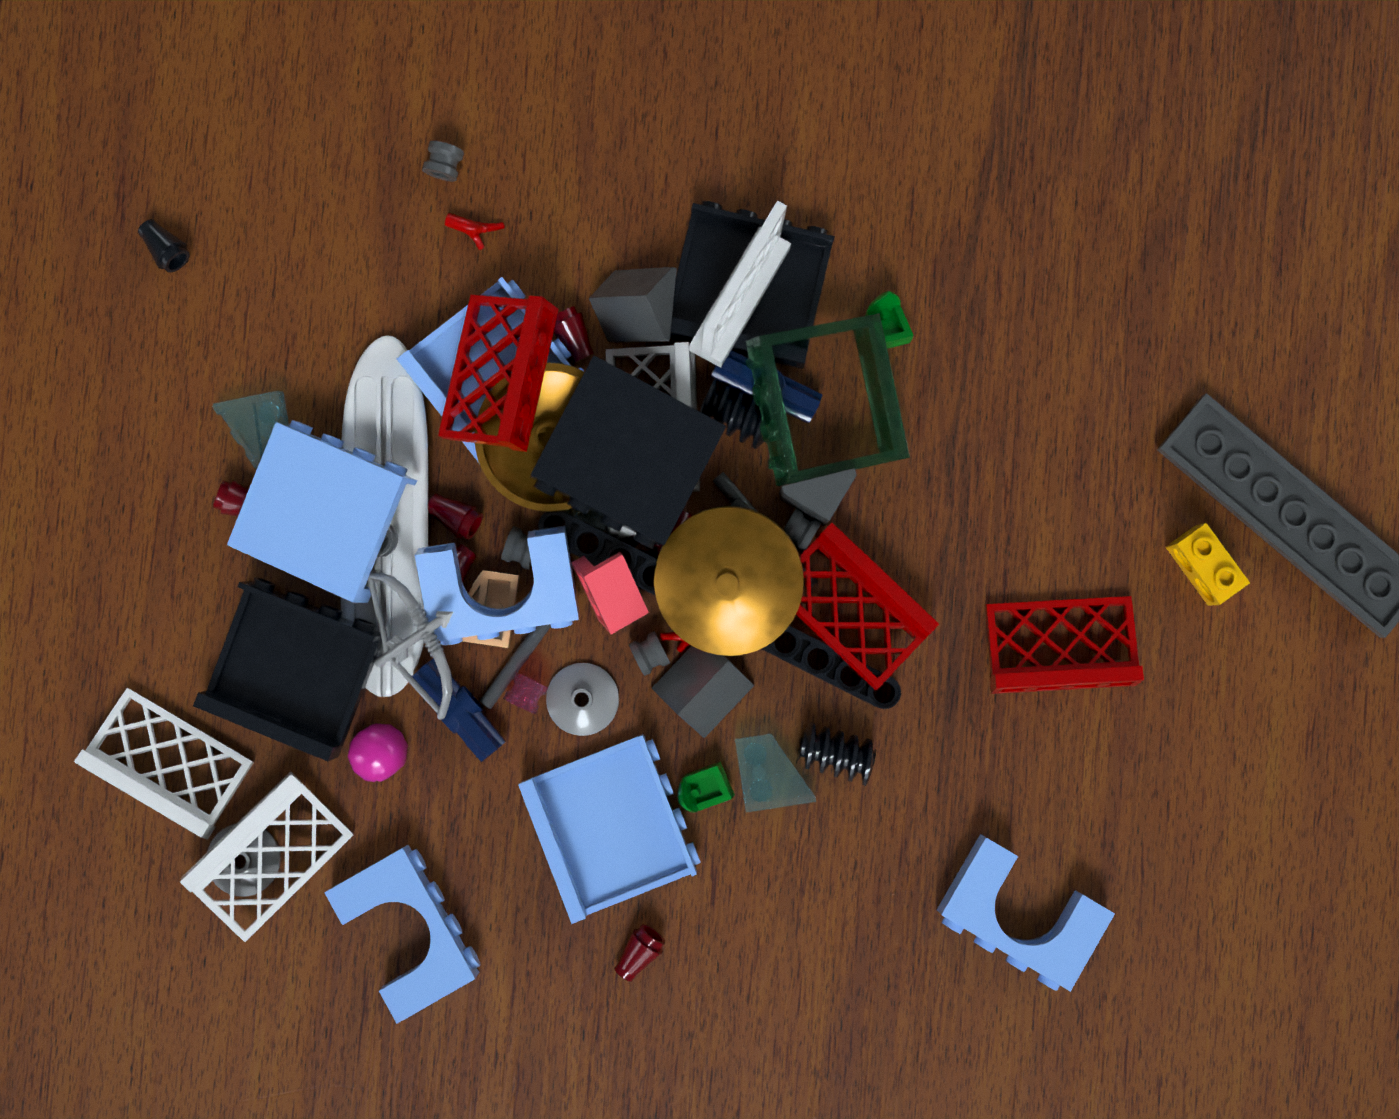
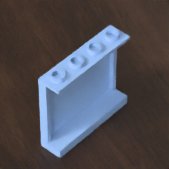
M503 277L481 294L483 296L526 298L513 279L507 283ZM468 305L412 349L407 350L397 358L398 362L441 416L445 407ZM480 306L477 321L482 326L496 314L491 307ZM517 309L506 318L512 329H515L523 322L526 310ZM500 323L486 336L494 346L508 333L502 323ZM558 338L551 342L547 363L571 366L566 360L571 354ZM481 339L471 346L469 357L473 362L488 350ZM512 342L498 354L505 365L515 358L517 347ZM492 358L478 371L484 381H486L500 369ZM473 374L462 384L461 392L464 397L480 386ZM485 394L470 405L476 417L486 398ZM465 410L455 417L452 427L453 431H460L471 422ZM463 442L478 461L475 443Z
M292 420L290 425L276 422L227 545L348 601L368 603L371 593L370 588L365 585L406 484L416 485L417 480L406 476L408 469L396 463L386 461L385 466L374 462L376 455L366 450L355 447L353 452L342 448L344 441L325 433H323L321 438L312 435L313 428L295 420Z
M644 734L518 784L571 924L586 919V916L682 877L690 874L691 876L697 875L695 865L701 863L693 842L689 844L685 842L682 830L687 829L683 814L680 808L673 810L668 796L674 794L666 773L659 775L655 765V761L660 760L658 750L653 739L646 741Z

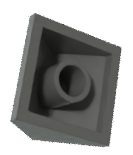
M677 268L615 270L589 297V300L608 342L670 341Z
M853 468L784 485L779 491L780 500L795 509L802 510L803 514L811 519L820 521L821 525L825 526L830 521L857 476L856 470Z
M691 646L652 689L677 715L705 738L754 685L723 655L707 653Z

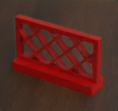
M470 294L438 436L440 438L504 446L514 451L527 452L559 309L542 296L529 295L528 299ZM480 306H489L496 315L480 326L477 321ZM517 309L526 310L523 322L515 329H512L506 318ZM502 323L508 334L493 346L486 334ZM481 339L488 350L473 362L469 357L471 346ZM514 342L517 347L515 358L505 365L498 354ZM493 358L500 370L484 381L478 370ZM473 374L480 386L464 397L461 392L462 384ZM506 378L509 383L507 394L497 401L490 389ZM485 394L492 406L476 417L470 405ZM465 410L471 422L462 430L453 431L452 427L455 417ZM497 414L501 420L498 435H487L482 425Z
M833 523L800 555L802 564L804 563L803 576L805 578V597L801 598V603H806V609L800 605L796 615L875 690L895 672L939 625L930 614ZM817 549L829 559L830 571H810V556ZM836 566H837L842 572H837V571H836ZM811 578H830L831 597H811ZM836 578H850L856 584V597H837ZM812 603H831L832 622H818L812 616ZM837 603H857L858 622H838ZM863 603H876L883 610V622H864ZM889 616H890L895 622H890ZM827 629H832L833 635ZM839 629H858L859 648L844 647L839 642ZM864 629H884L885 648H865ZM890 629H903L914 640L907 648H891ZM853 654H859L860 661ZM866 654H885L886 670L878 678L866 667ZM891 654H900V655L892 662V656H891Z
M1132 596L985 605L991 668V694L1137 686L1144 681L1143 666H1139ZM1109 606H1123L1124 622L1117 630L1100 616ZM1090 607H1101V609L1096 613ZM1072 608H1081L1092 617L1081 632L1064 618ZM1055 609H1065L1061 615L1055 611ZM1045 610L1056 620L1044 634L1027 620L1034 611ZM1019 611H1029L1025 617L1019 613ZM1008 612L1020 623L1007 636L996 627L995 613ZM1095 621L1112 634L1101 649L1084 635ZM1059 623L1076 637L1065 650H1062L1047 637ZM1022 625L1039 638L1038 642L1028 653L1011 639ZM1124 627L1126 631V637L1120 633L1124 629ZM997 636L1003 640L999 647L997 645ZM1117 638L1127 647L1129 661L1116 662L1104 651ZM1079 640L1096 653L1089 663L1079 664L1067 654ZM1042 642L1059 655L1057 660L1050 666H1042L1031 656ZM1006 644L1023 657L1014 668H1000L998 653ZM1099 657L1105 661L1103 663H1094ZM1062 659L1069 663L1068 665H1058ZM1026 661H1028V662L1032 665V667H1021V666H1022Z

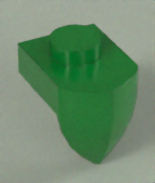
M885 291L877 296L868 306L864 316L865 324L877 351L911 343L914 335L901 308L899 296L891 291Z
M721 761L687 773L681 779L677 793L678 803L685 810L692 813L731 800L735 795Z

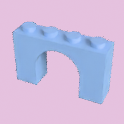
M560 526L528 532L527 541L534 578L533 586L522 601L511 607L500 609L481 605L467 593L461 578L455 543L418 548L415 560L428 622L437 618V611L453 612L446 628L440 626L434 630V634L437 635L442 645H453L462 642L463 637L476 635L479 640L498 637L500 635L499 632L514 630L515 634H525L535 631L536 626L550 624L551 628H564L573 624L572 621L579 620V607L566 527Z
M980 834L937 908V911L944 916L941 923L959 934L962 933L963 929H966L976 935L974 943L991 953L994 952L995 948H998L1008 954L1005 961L1023 972L1026 971L1027 967H1030L1040 973L1037 980L1051 989L1057 991L1062 986L1071 992L1115 913L1075 890L1056 924L1046 934L1030 940H1020L1008 936L1002 931L997 922L995 900L1000 887L1018 856Z
M409 845L404 846L324 892L342 925L375 906L387 902L407 904L415 908L426 920L431 940L425 960L413 969L386 983L379 990L397 1024L473 981L480 973L477 969L480 966L477 954L471 946L466 948L459 936L462 934V929L458 920L453 914L447 915L441 904L444 901V896L435 881L431 883L428 881L423 872L427 868L423 857L417 849L412 851Z

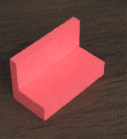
M620 552L596 566H593L585 556L571 562L597 619L610 634L617 632L649 613L627 563Z

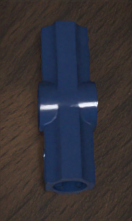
M730 351L722 367L714 366L710 376L751 396V398H756L757 403H767L807 424L810 423L816 413L823 394L783 376L776 368L760 365L734 351ZM760 377H768L773 380L775 384L773 394L767 395L759 390L758 379Z
M433 658L412 677L440 707L443 696L441 677ZM451 674L453 688L451 701L446 717L441 719V721L454 734L457 733L467 747L476 755V758L482 762L500 748L506 740L482 712L483 707L464 685L460 686Z

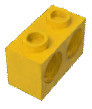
M1207 523L1192 527L1166 546L1168 552L1208 606L1221 605L1250 584Z

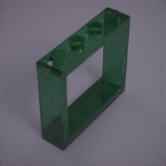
M880 313L762 335L746 341L749 359L745 361L753 374V398L756 405L760 407L762 416L760 431L763 440L768 444L770 454L768 468L773 469L776 486L797 483L853 468L856 470L910 458ZM854 331L879 453L798 470L772 346Z

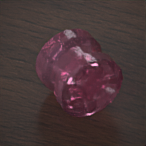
M516 672L513 677L515 684L512 690L506 692L503 699L536 714L539 709L538 701L542 695L547 693L549 687Z

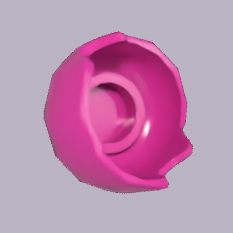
M372 724L353 737L349 745L348 760L354 773L363 780L381 782L390 778L404 766L407 760L408 744L402 732L392 725Z

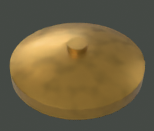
M546 364L527 452L514 451L504 446L475 443L478 461L485 476L496 490L510 501L525 508L538 511H562L572 508L567 505L569 498L556 491L552 497L533 487L536 480L530 478V475L585 373L584 371L565 364ZM506 378L497 383L491 390L497 401L507 394L509 383ZM487 397L481 405L478 416L492 406ZM495 414L482 425L487 435H498L501 420Z
M734 506L716 507L699 512L679 525L662 547L656 562L654 575L656 600L670 628L691 646L707 653L723 656H738L757 651L781 636L789 627L798 611L804 585L802 562L788 534L769 517L751 509Z

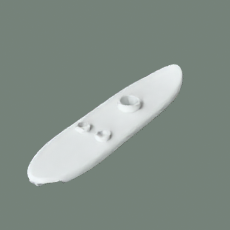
M387 335L376 339L367 347L353 371L345 400L341 439L344 443L342 448L353 452L355 447L366 450L376 455L374 462L385 466L386 461L396 463L408 469L406 476L417 480L416 485L406 484L390 523L398 533L396 549L388 556L377 557L371 571L394 576L408 588L418 604H421V609L424 610L415 554L418 548L428 547V434L426 411L421 389L397 360L399 356L407 351L406 347L397 338ZM374 579L388 640L396 635L403 640L417 631V626H414L415 622H412L413 618H410V613L408 614L407 606L390 586L383 581ZM371 596L368 603H354L341 597V611L343 612L341 617L353 622L355 618L367 620L376 625L375 631L380 632ZM423 639L408 648L409 657L400 662L411 676L416 670L422 653ZM383 643L381 644L377 658L385 653ZM388 661L380 667L374 664L365 688L378 697H391L400 692L407 685L408 681Z

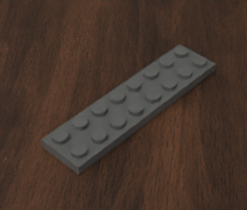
M1207 393L1202 395L1158 447L1157 451L1379 638H1386L1399 622V554Z

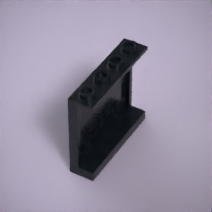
M702 201L701 205L692 204L691 218L675 281L670 338L691 343L757 229L764 224L765 220L757 218L758 215L744 209H738L736 213L722 210L720 204L711 201ZM784 219L780 238L791 243L790 250L731 351L740 355L803 369L835 236L827 235L828 231L817 226H807V229L793 227L791 221Z
M594 355L538 459L530 478L536 480L533 486L536 489L552 497L556 491L568 497L567 505L584 514H587L589 509L602 515L600 522L618 532H620L622 526L636 533L633 539L651 549L654 548L655 544L662 547L669 538L727 426Z
M254 577L253 581L239 582L238 588L244 590L208 688L206 691L198 692L193 707L327 762L338 758L374 666V661L382 644L380 632L375 631L376 625L367 620L355 618L353 622L341 617L343 612L335 607L321 604V607L318 608L308 604L309 598L300 593L288 591L287 594L278 592L274 590L275 584L268 580Z

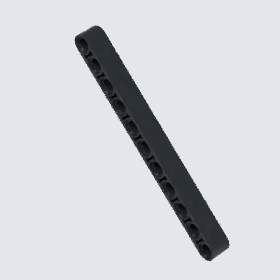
M547 511L540 517L538 523L539 530L546 529L547 523L551 519L562 518L566 524L569 552L579 558L585 556L595 566L612 557L618 550L630 553L631 564L628 568L637 587L656 596L655 588L648 586L643 579L646 569L653 566L656 567V558L563 511ZM585 534H593L598 538V548L592 553L586 554L579 549V540ZM791 626L784 631L791 634L794 638L795 644L790 652H779L774 645V641L761 649L874 707L889 709L900 700L901 688L892 677L885 681L892 688V695L888 701L883 703L875 699L873 694L874 688L861 676L856 684L846 686L841 681L840 674L841 670L848 664L827 644ZM815 648L823 650L827 656L825 666L819 670L811 668L807 661L809 652ZM866 665L877 678L882 674V672Z

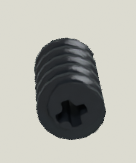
M715 379L703 401L700 412L710 418L713 417L714 420L722 424H727L726 435L729 437L737 430H740L739 442L744 443L752 436V448L758 449L764 442L766 443L781 410H778L770 417V405L766 403L757 411L755 410L756 398L752 397L746 404H743L742 391H739L733 398H730V385H725L718 392L716 391L717 379Z
M810 722L803 732L795 765L801 757H804L805 769L809 770L814 762L818 761L819 772L822 774L829 765H832L834 777L836 778L846 769L848 781L850 782L860 773L862 785L866 786L875 762L876 749L873 751V742L868 738L859 747L858 736L854 734L845 743L844 732L840 730L831 739L830 728L826 726L816 735L815 723Z

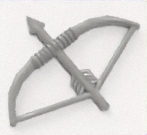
M371 571L368 584L385 652L375 659L374 664L380 667L390 661L438 714L437 718L439 720L444 719L453 691L452 678L443 652L444 648H441L442 644L439 643L434 630L440 626L446 628L453 612L437 611V618L428 622V618L425 617L426 614L423 613L424 610L421 609V604H418L404 584L394 576ZM374 579L383 581L390 586L407 606L408 614L410 613V618H413L412 622H415L414 626H417V631L403 640L396 635L388 640ZM421 639L424 640V644L426 643L425 647L431 653L430 656L434 658L441 677L443 696L440 707L400 664V662L409 657L408 648Z

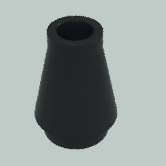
M149 219L140 225L138 234L145 242L158 268L165 269L171 273L178 271L188 262L190 253L187 251L186 243L161 227L154 219Z

